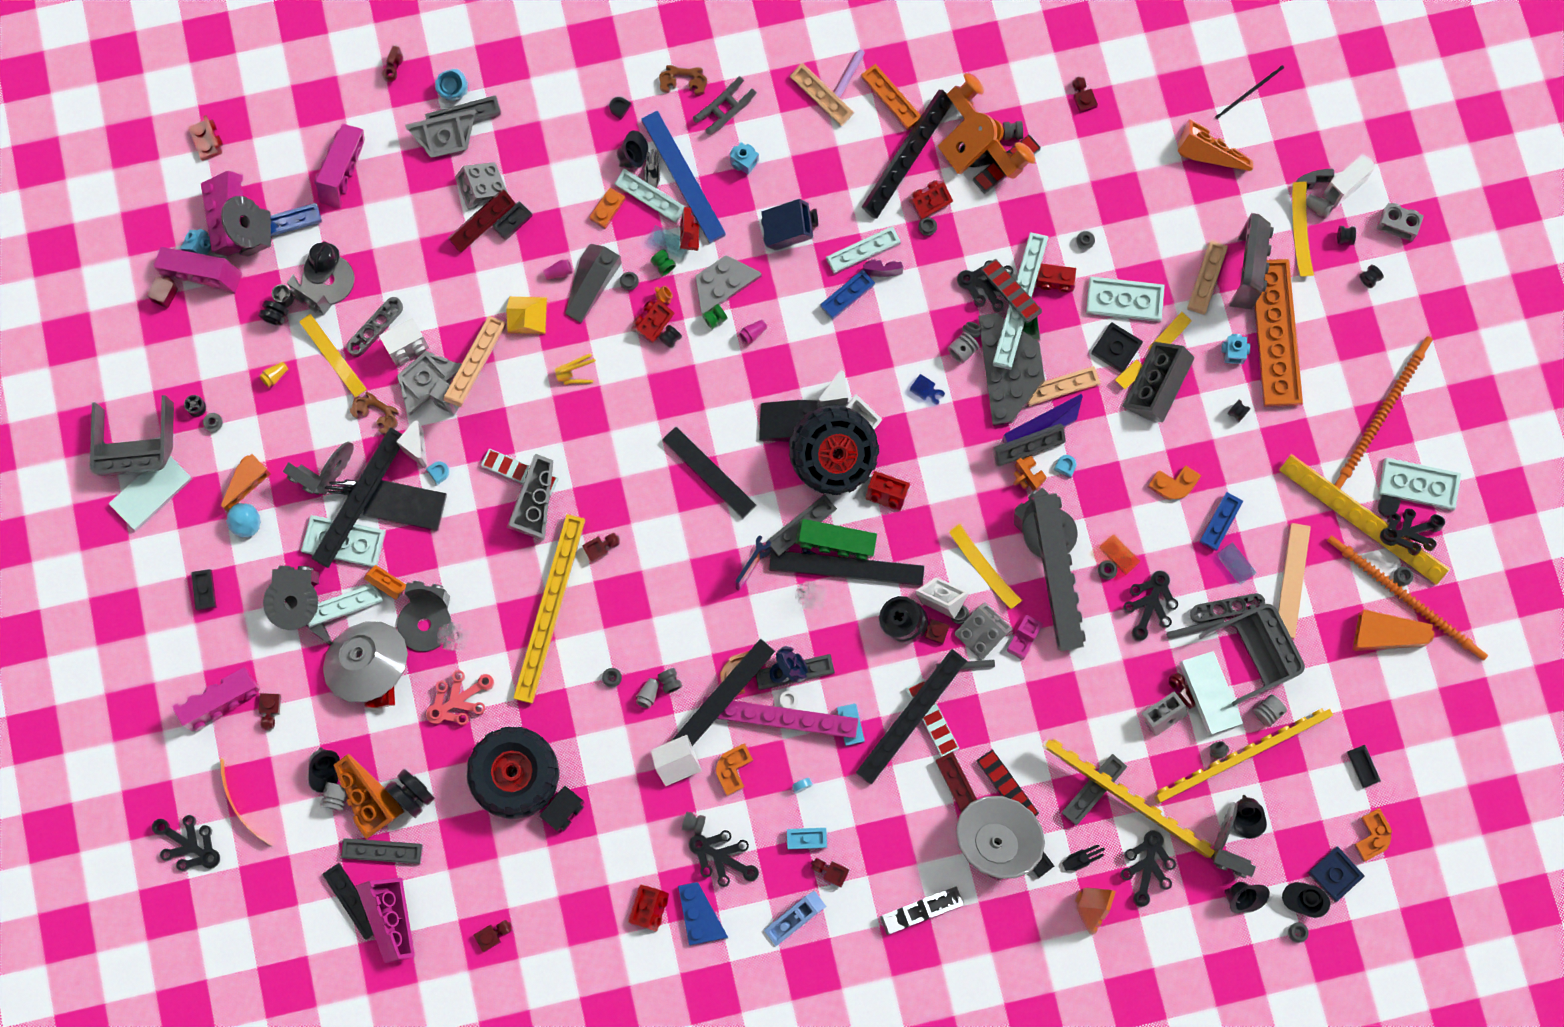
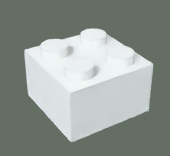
M413 317L379 335L395 365L404 364L412 356L421 355L429 348Z

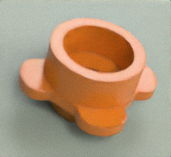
M667 286L655 287L656 298L663 304L665 302L670 304V299L673 297L670 289Z

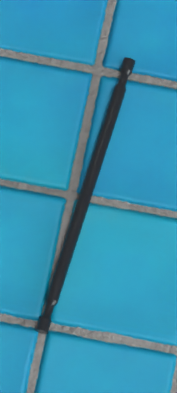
M1280 66L1279 69L1272 72L1269 76H1267L1265 79L1259 82L1256 86H1254L1252 89H1250L1248 92L1242 95L1239 99H1237L1235 102H1233L1231 105L1225 108L1220 114L1216 115V119L1220 118L1221 115L1228 112L1231 108H1233L1235 105H1237L1239 102L1245 99L1248 95H1250L1252 92H1254L1256 89L1262 86L1265 82H1267L1269 79L1275 76L1280 70L1284 69V66Z

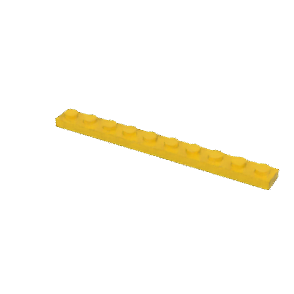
M1291 454L1279 469L1287 477L1436 585L1449 571L1450 568L1422 548L1419 554L1414 556L1405 547L1397 544L1394 546L1384 544L1380 539V533L1383 529L1388 528L1389 524ZM1406 537L1402 538V539H1405V540H1407V541L1413 543L1410 539H1408V538H1406Z
M566 514L513 697L515 700L530 704L534 702L586 521L584 518Z
M1321 708L1312 713L1314 717L1308 720L1306 717L1295 721L1296 726L1289 728L1287 725L1278 730V735L1272 737L1269 734L1261 738L1262 743L1255 746L1253 742L1243 747L1244 752L1238 754L1235 751L1226 756L1228 760L1222 763L1220 760L1209 764L1210 769L1203 771L1201 768L1192 773V778L1186 780L1183 777L1174 782L1176 786L1170 789L1168 786L1157 791L1158 795L1154 799L1159 804L1333 716V713L1330 709L1324 711Z
M1048 739L1042 745L1044 749L1204 857H1212L1215 851L1210 848L1212 846L1210 843L1203 839L1199 841L1194 837L1195 833L1187 828L1183 830L1177 826L1178 822L1169 816L1168 818L1162 816L1160 809L1153 805L1149 807L1144 803L1145 800L1137 794L1131 795L1128 793L1129 789L1120 783L1118 785L1111 781L1112 777L1104 772L1101 774L1095 770L1096 767L1090 762L1085 761L1084 763L1079 760L1078 754L1072 750L1066 751L1063 749V744L1059 741Z

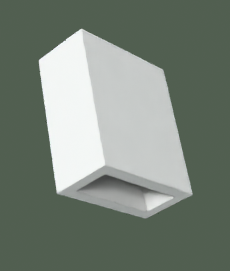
M1362 154L1329 183L1323 196L1331 201L1334 208L1368 180L1376 168L1373 161Z

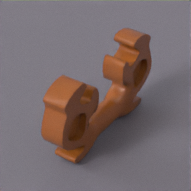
M666 65L667 71L659 75L660 90L664 93H670L669 86H673L676 89L677 82L676 78L673 77L683 75L694 78L689 81V89L696 88L694 91L695 95L705 94L707 78L701 74L703 73V68L695 67L688 69Z
M369 392L365 393L369 398L357 397L354 399L350 413L356 419L359 418L358 413H362L364 418L367 417L370 412L368 406H375L386 415L385 417H379L376 422L378 426H384V428L378 429L381 434L385 435L389 427L395 429L398 426V421L393 413L399 414L395 407L384 404Z

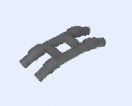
M738 76L712 103L693 116V120L696 123L707 118L712 112L719 118L705 130L708 135L720 130L742 108H745L757 94L751 88L739 102L732 97L739 86L745 81L741 76ZM725 100L732 106L726 114L718 108Z

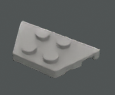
M474 108L405 124V127L432 158L468 149L476 111Z
M727 255L696 275L701 314L712 310V307L716 304L721 305L762 277L761 272Z
M425 351L399 373L397 377L407 413L409 415L413 414L431 398L429 391L433 383H437L439 379L447 383L452 380L462 364Z

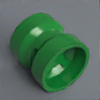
M666 250L657 252L650 260L654 266L658 267V272L661 276L667 275L676 267V263L669 259Z
M719 304L714 305L712 310L702 314L703 319L712 330L717 327L718 323L728 319Z

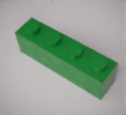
M802 519L798 524L795 544H799L800 548L812 549L814 547L819 548V552L830 553V551L838 552L837 555L849 557V555H854L856 559L867 561L868 558L874 556L877 533Z

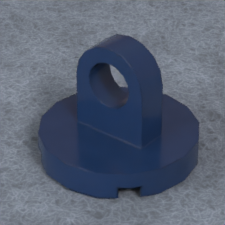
M784 646L777 651V663L770 669V678L773 682L784 683L790 679L793 682L799 683L807 678V665L800 654L792 652L794 650L792 647ZM779 668L782 670L781 678L777 676V671Z

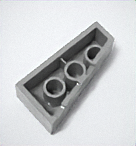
M535 453L507 528L542 541L545 539L554 460Z

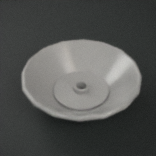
M365 621L349 627L335 638L326 652L323 666L326 685L335 696L348 702H367L383 696L396 685L405 671L408 656L405 639L395 627L384 622Z
M984 796L969 803L959 816L956 827L958 847L966 860L980 872L999 879L1018 878L1031 872L1042 859L1045 847L1042 826L1033 812L1019 801L1004 796Z

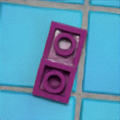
M875 259L869 260L863 265V270L869 276L875 277L903 274L904 268L901 261H891L886 263V266H883L881 260L876 261Z

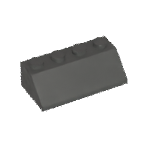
M1154 342L1123 407L1148 420L1164 422L1195 357L1182 345Z

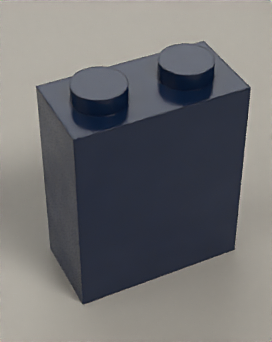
M796 199L761 211V224L764 229L763 240L766 247L776 251L814 238L808 202Z

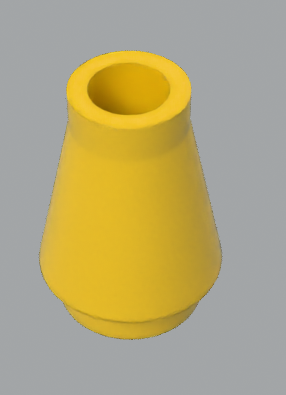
M281 361L263 370L259 377L267 387L274 386L289 369Z

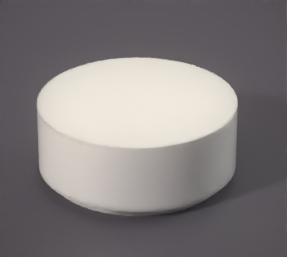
M783 691L779 696V704L782 708L794 709L798 705V696L794 691Z

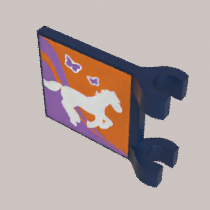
M761 535L756 538L755 552L735 581L737 590L741 589L759 560L768 557L771 553V542L768 540L767 544L763 546V543L760 542L762 540Z

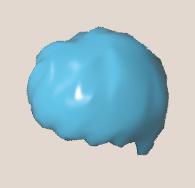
M450 69L438 75L435 80V89L441 98L448 101H456L462 99L467 94L468 82L464 73L460 70Z
M238 503L229 509L226 523L228 529L233 534L244 538L252 537L258 532L261 520L259 513L253 505Z

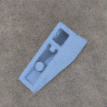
M813 891L764 931L775 946H778L827 906L818 894Z

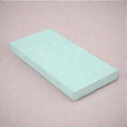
M1090 276L1086 314L1161 322L1165 285Z
M170 456L162 470L141 473L109 504L137 531L193 478Z
M1385 458L1378 495L1384 494L1399 500L1454 511L1456 510L1461 473Z
M314 515L310 516L301 550L302 553L314 554L332 524L333 519ZM354 524L334 560L368 567L378 566L386 531Z
M1214 651L1179 662L1208 736L1243 724L1236 705L1233 706L1232 704L1234 699Z

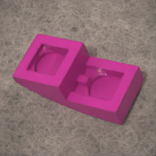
M1026 614L1006 651L1024 660L1043 623Z

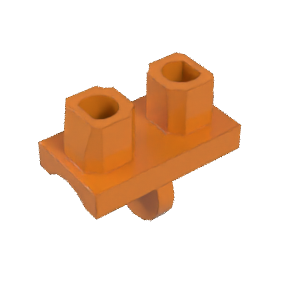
M1032 456L1025 459L1019 458L1015 464L1018 471L1013 473L1016 477L1013 484L1015 486L1021 484L1023 489L1029 485L1033 491H1038L1040 486L1046 481V475L1042 470L1035 475L1030 471V469L1037 465Z

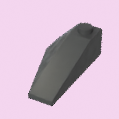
M590 243L580 258L565 312L566 315L579 323L583 322L622 264L620 255L605 246Z

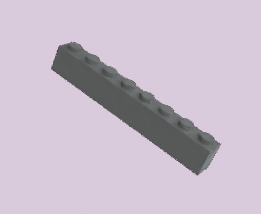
M1057 493L1031 497L1057 648L1060 651L1084 647L1083 642H1086L1084 630H1081L1080 627L1082 615L1077 610L1079 597L1077 592H1074L1073 587L1076 581L1074 573H1071L1070 570L1072 558L1070 554H1067L1066 546H1069V541L1063 531L1065 519L1060 514V508H1062L1060 496L1057 497Z

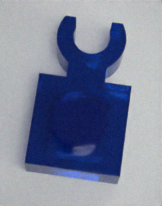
M919 374L909 390L923 400L930 397L935 405L940 403L935 398L936 395L945 396L943 390L934 389L936 383L922 374Z

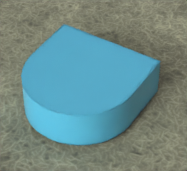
M1063 455L1059 458L1054 470L1071 478L1077 465L1076 460L1070 455Z
M437 461L426 468L437 485L446 480L450 473L447 464L441 461Z
M805 778L794 783L792 788L794 793L813 786L810 778Z

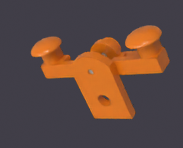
M965 73L963 74L965 82L960 87L955 85L947 93V96L965 120L938 145V148L957 174H962L988 150L1006 176L1015 179L1024 171L1023 168L1028 163L1035 164V155L1027 145L1021 142L1015 143L1017 151L1013 155L1006 152L1000 143L1004 136L1002 124L987 114L977 112L973 107L974 102L972 99L977 94L983 95L984 93L982 83L974 75ZM961 143H964L965 150L960 153L959 146Z

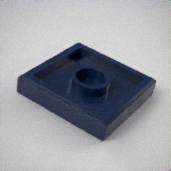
M1338 846L1308 872L1335 903L1365 877Z

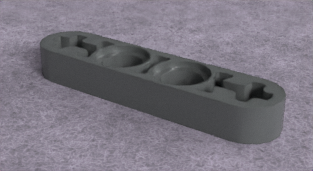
M390 297L349 340L347 349L352 356L359 357L363 355L379 338V335L401 314L403 304L399 298ZM392 303H393V304H396V303H397L398 308H397V309L393 308V309L391 310V306H390V305H391ZM379 316L387 318L384 324L376 322ZM368 329L374 331V335L371 338L364 337V332ZM361 337L366 344L361 342L359 338ZM354 344L356 346L359 345L360 350H354L352 346Z
M1254 593L1195 605L1191 609L1190 617L1196 623H1203L1238 616L1257 608L1255 604L1247 607L1249 610H1246V603H1250L1256 598V601H1260L1258 605L1260 607L1265 604V599L1261 594ZM1234 601L1241 603V611L1233 610L1232 603ZM1220 605L1223 608V614H1215L1213 607ZM1207 607H1209V613L1203 614L1201 618H1199L1198 615L1195 616L1194 613L1197 612V609H1199L1200 612L1207 611Z

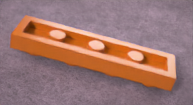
M876 63L861 74V78L907 130L916 125L921 115Z

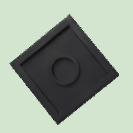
M1111 322L1091 354L1123 373L1143 344V341Z

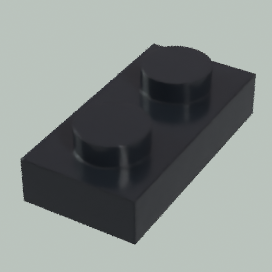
M519 201L492 226L493 229L507 240L533 214Z
M206 569L191 572L195 609L200 611L217 608L212 570Z

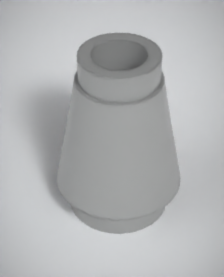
M1311 194L1306 199V205L1320 217L1327 218L1334 208L1331 201Z
M649 678L637 694L636 703L648 709L651 705H654L659 682Z

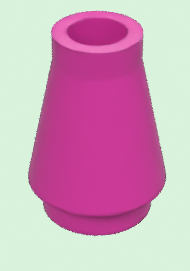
M561 259L550 267L543 269L547 280L569 277V274L573 273L568 259Z
M759 320L741 328L739 337L746 345L752 344L767 329V325L763 320Z

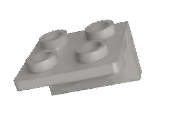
M495 162L463 166L455 176L467 209H474L481 199L493 198L502 189L507 192Z
M984 602L959 627L955 635L975 655L983 660L1013 628Z

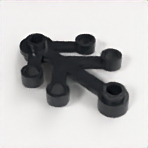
M991 260L986 261L984 266L990 263ZM1010 265L1004 266L1005 269L1011 271L1010 275L1012 276L1013 268ZM981 268L973 272L964 270L958 274V285L968 289L974 299L975 306L983 307L986 301L983 295H979L975 287L977 286L984 290L995 312L1003 310V301L999 300L993 292L999 291L988 279H978V277L983 275ZM967 276L970 278V280L965 281L963 278ZM980 298L983 300V303H978L976 300ZM999 303L1001 308H996L995 304Z
M1408 508L1402 515L1404 519L1402 529L1397 531L1396 525H1398L1401 518L1397 513H1391L1387 518L1388 528L1381 531L1380 539L1389 546L1397 544L1405 547L1414 556L1418 555L1421 551L1420 544L1416 542L1423 544L1427 551H1433L1437 542L1433 538H1426L1418 533L1428 530L1433 532L1440 531L1445 525V519L1438 514H1434L1428 522L1411 527L1416 512ZM1406 537L1416 542L1411 543L1402 538Z
M1156 571L1152 574L1151 580L1140 585L1133 584L1130 588L1132 596H1139L1142 591L1153 588L1151 595L1134 602L1128 601L1123 605V611L1126 614H1131L1134 610L1146 605L1140 624L1132 630V637L1135 641L1141 642L1147 638V625L1153 609L1156 611L1160 620L1159 625L1162 628L1166 629L1172 624L1171 618L1166 616L1158 598L1161 591L1166 600V608L1168 610L1174 611L1178 607V601L1172 597L1168 588L1170 577L1165 571ZM1162 577L1164 582H1158L1157 578ZM1133 587H1137L1139 589V593H1134L1132 590ZM1169 602H1174L1175 607L1171 608ZM1126 605H1131L1132 610L1128 611ZM1167 619L1169 624L1164 625L1162 620ZM1137 630H1143L1144 635H1138Z
M186 815L183 818L188 839L171 829L168 821L164 819H157L153 822L152 830L154 833L167 835L183 846L174 849H163L160 852L162 860L170 861L173 857L189 853H195L199 856L190 860H178L176 867L180 871H187L190 867L199 865L212 869L219 864L220 854L212 847V828L210 826L203 825L199 829V834L203 837L204 849H202L197 844L194 827L196 818L194 816ZM191 817L193 821L188 825L186 821ZM161 824L165 825V829L163 831L159 830V826ZM204 828H208V829H209V832H208L207 835H204V834H203V829H204ZM166 851L170 852V856L168 858L164 857V853ZM210 855H213L214 860L212 862H208V857ZM182 862L186 863V867L184 869L180 868V864Z
M723 830L720 834L708 838L703 835H694L689 841V848L694 854H698L701 865L700 872L703 877L708 878L713 872L712 868L708 866L705 854L707 853L714 859L719 877L718 884L721 887H727L730 883L723 863L743 873L747 881L752 882L758 878L759 871L754 865L745 866L727 856L739 851L746 852L749 848L746 840H740L737 844L716 850L710 845L721 841L724 843L729 842L732 835L728 830ZM723 833L729 834L728 840L722 839ZM696 841L703 843L701 848L695 847ZM742 842L747 844L744 850L739 848V844ZM704 868L710 869L709 875L703 874ZM750 869L755 872L752 877L747 875V871ZM723 877L728 880L725 885L720 883V879Z
M1155 830L1145 834L1143 843L1133 849L1126 850L1124 853L1127 861H1133L1139 853L1147 850L1146 858L1120 872L1121 878L1128 881L1135 873L1143 869L1140 889L1133 896V902L1138 907H1144L1150 902V896L1147 892L1151 872L1158 879L1161 889L1168 890L1172 886V881L1165 877L1154 860L1155 852L1162 859L1163 867L1166 870H1173L1176 867V862L1164 850L1162 834ZM1151 837L1157 838L1156 844L1151 842ZM1129 851L1134 853V857L1132 859L1128 858L1127 853ZM1167 861L1173 863L1172 868L1166 866ZM1124 871H1128L1130 873L1129 878H1125L1123 876ZM1163 880L1169 882L1168 887L1162 885ZM1140 895L1145 896V902L1139 901Z

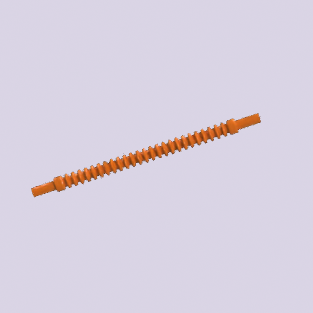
M1426 336L1419 349L1414 351L1412 354L1413 358H1410V362L1404 367L1405 371H1402V375L1396 380L1397 384H1394V388L1391 389L1392 393H1388L1389 397L1385 398L1384 406H1380L1381 410L1377 411L1376 419H1372L1373 423H1370V428H1367V432H1364V436L1361 437L1362 441H1358L1359 445H1356V450H1353L1354 454L1350 455L1351 458L1347 459L1348 463H1345V467H1342L1340 470L1341 475L1334 484L1339 489L1342 488L1347 478L1352 476V471L1355 470L1354 466H1358L1357 462H1360V457H1363V453H1366V449L1369 448L1368 444H1371L1374 435H1377L1376 431L1380 430L1379 427L1383 426L1382 422H1385V418L1391 413L1390 409H1393V405L1396 404L1395 400H1399L1398 396L1402 395L1403 387H1407L1406 383L1410 382L1411 374H1415L1414 370L1418 369L1417 366L1425 358L1424 354L1433 341V338L1430 336Z
M1332 535L1328 538L1327 541L1341 551L1343 557L1350 558L1349 561H1354V565L1358 564V568L1362 567L1363 572L1367 571V575L1371 574L1372 579L1376 578V582L1380 581V585L1384 584L1385 589L1389 588V592L1393 591L1394 596L1398 595V599L1402 598L1403 602H1407V606L1411 605L1412 609H1416L1417 613L1420 612L1421 616L1426 617V620L1430 619V623H1435V627L1439 626V630H1444V634L1448 633V637L1452 636L1453 641L1457 640V644H1462L1461 647L1463 649L1470 650L1483 661L1488 657V654L1473 644L1472 639L1466 638L1465 634L1461 635V631H1456V627L1452 628V624L1448 625L1447 620L1443 621V617L1439 618L1438 613L1434 614V610L1430 611L1429 607L1424 606L1425 603L1421 604L1420 600H1416V596L1412 597L1411 593L1408 594L1406 589L1403 590L1402 586L1399 587L1397 582L1393 583V579L1390 580L1388 579L1389 576H1384V572L1380 573V569H1375V565L1371 566V562L1367 563L1366 558L1362 559V555L1358 556V552H1353L1354 549L1352 547L1345 546Z

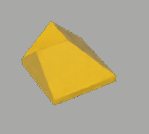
M509 296L506 308L508 333L546 334L547 297Z

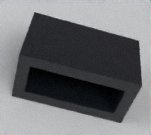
M564 786L540 814V817L560 833L561 830L565 831L572 823L570 819L574 814L578 816L584 809V801L568 787Z

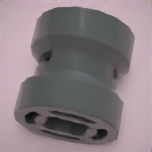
M1016 121L1015 123L1003 122L1004 140H1010L1011 138L1023 139L1022 121Z
M279 284L272 289L271 294L275 302L283 305L285 308L291 306L294 301L293 294L286 285Z
M675 668L668 669L657 675L659 681L664 684L663 690L665 694L674 692L682 687L681 681L676 677L677 672Z
M687 811L682 831L688 832L693 829L695 834L701 836L706 816L699 815L696 818L692 812Z

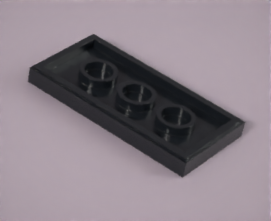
M381 480L366 504L363 515L438 531L447 493Z

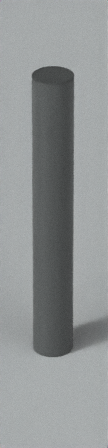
M1221 618L1167 632L1168 639L1205 631L1224 623V619Z
M995 660L967 661L961 670L995 667Z

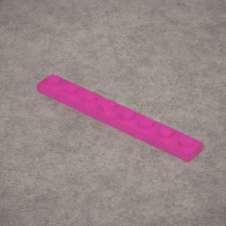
M704 697L703 704L709 697ZM732 701L717 718L720 720L856 739L859 720L853 717Z

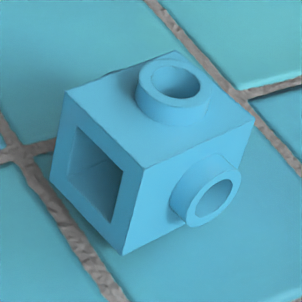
M742 142L738 146H734L729 154L732 167L738 171L742 170L748 175L759 162V153L751 145H745Z
M202 229L189 230L180 249L182 251L207 255L211 250L208 232Z
M1231 334L1225 342H1222V353H1225L1224 363L1244 364L1247 355L1250 353V343H1247V337H1242L1241 334Z

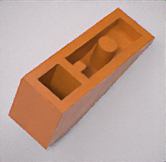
M253 454L245 456L236 468L221 504L227 512L271 475Z

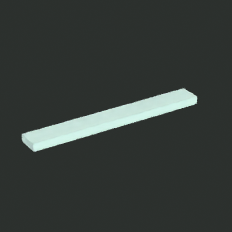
M1030 232L1016 281L1032 298L1048 236ZM1010 304L993 360V366L1009 370L1012 369L1025 320Z

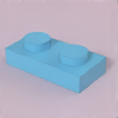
M856 703L837 707L839 716L859 719L856 739L843 737L845 746L865 742Z
M826 828L787 829L788 850L827 848Z

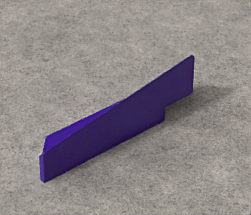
M1082 394L1005 433L1002 441L1007 443L1060 423L1064 428L1074 423L1078 417L1083 398Z

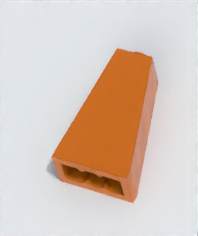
M1363 609L1358 615L1352 650L1425 647L1433 641V625Z

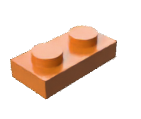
M609 188L591 214L590 220L606 229L626 200L625 196Z
M377 565L364 578L371 585L395 600L402 595L406 588L405 583Z

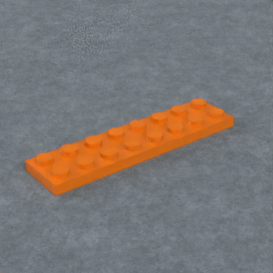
M1289 259L1267 260L1269 270L1264 278L1267 281L1266 291L1261 293L1254 305L1264 407L1302 405L1303 397Z

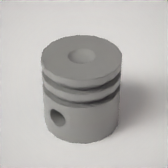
M963 332L947 349L958 362L964 363L979 349V344L970 334Z
M1271 694L1253 711L1264 725L1271 727L1272 724L1287 712V709L1276 696Z
M326 782L323 792L324 798L321 799L323 803H320V806L343 811L342 806H345L343 802L347 798L345 788L338 784Z

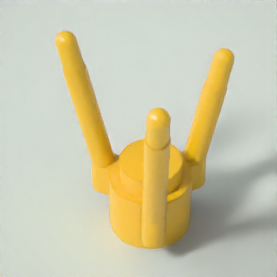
M589 353L567 364L560 365V367H556L555 372L558 382H564V385L593 383V380L570 378L573 377L572 370L594 363L596 359L581 362L592 356Z

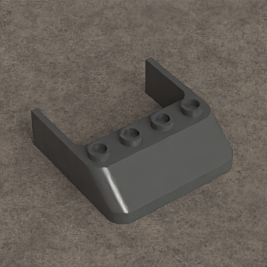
M1257 213L1250 214L1238 236V240L1246 241L1241 283L1230 301L1229 306L1252 310L1261 293L1266 291L1267 281L1264 278L1269 270V263L1266 261L1267 256H1270L1271 253L1269 238L1273 236L1274 227H1271V223Z
M162 395L160 439L109 444L104 443L105 409L96 402H92L90 469L97 476L159 471L165 467L173 450L174 402L166 395Z
M1271 604L1257 607L1212 627L1199 635V638L1203 639L1227 627H1235L1264 683V687L1233 701V706L1271 690L1304 672L1305 664L1276 607Z

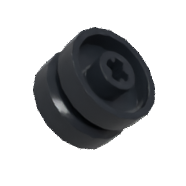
M897 596L891 598L883 605L880 610L879 622L887 635L900 643L909 644L916 642L924 635L928 626V617L925 610L915 601L906 596Z
M404 768L397 775L398 780L404 786L401 787L395 781H391L385 787V790L414 818H417L423 810L416 800L419 799L424 805H429L435 797L415 775L413 776Z

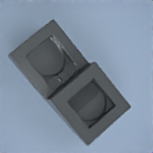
M1322 169L1307 173L1298 178L1296 182L1307 181L1306 189H1312L1316 182H1331L1334 177V169Z

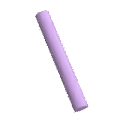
M861 49L856 53L834 92L839 98L865 54Z

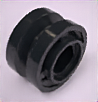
M264 301L262 307L265 310H260L258 316L270 324L284 325L285 319L283 316H287L289 310L277 302Z

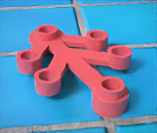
M461 670L454 671L452 675L454 682L449 701L443 704L444 694L448 691V684L445 681H439L436 684L437 695L435 703L426 712L427 719L433 724H439L443 720L458 722L460 725L468 724L469 717L465 713L456 715L448 713V711L452 708L473 711L478 715L483 714L486 710L483 703L477 702L474 704L464 701L482 689L485 691L492 689L494 686L492 676L489 674L481 675L476 684L459 694L465 674ZM457 673L462 674V678L459 680L455 678ZM485 678L489 679V683L487 685L482 684V681ZM440 684L446 685L444 690H439ZM478 705L483 706V709L480 712L476 711V707ZM436 710L439 711V715L437 717H433V712ZM466 716V721L461 723L459 721L460 717Z

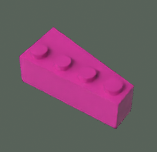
M342 123L340 129L336 130L334 142L328 148L327 158L323 159L321 171L316 174L314 180L320 203L341 209L343 204L341 201L342 193L346 194L348 190V176L352 177L354 173V161H358L365 141L363 129Z
M230 170L200 183L212 252L227 257L242 250L241 246L235 244L228 237L221 220V212L225 202L232 197L243 196V190H241L243 175Z
M160 247L154 264V268L163 277H175L182 281L187 280L236 293L242 272L225 258Z
M243 667L221 679L220 682L222 684H213L206 687L203 694H193L187 697L186 703L180 706L178 703L172 705L171 707L182 726L191 731H199L206 726L205 723L222 717V713L226 710L237 708L240 705L239 702L256 696V692L260 688L249 670Z
M402 877L367 881L356 885L384 963L415 957Z

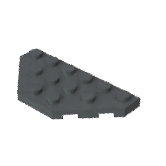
M998 313L978 316L993 426L1010 424L1014 422L1019 412L1028 404L1033 394L1045 381L1040 343L1022 331L1012 369L993 366L1005 318Z

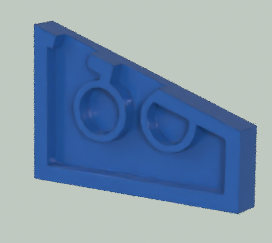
M695 882L678 886L689 946L729 938L699 883Z

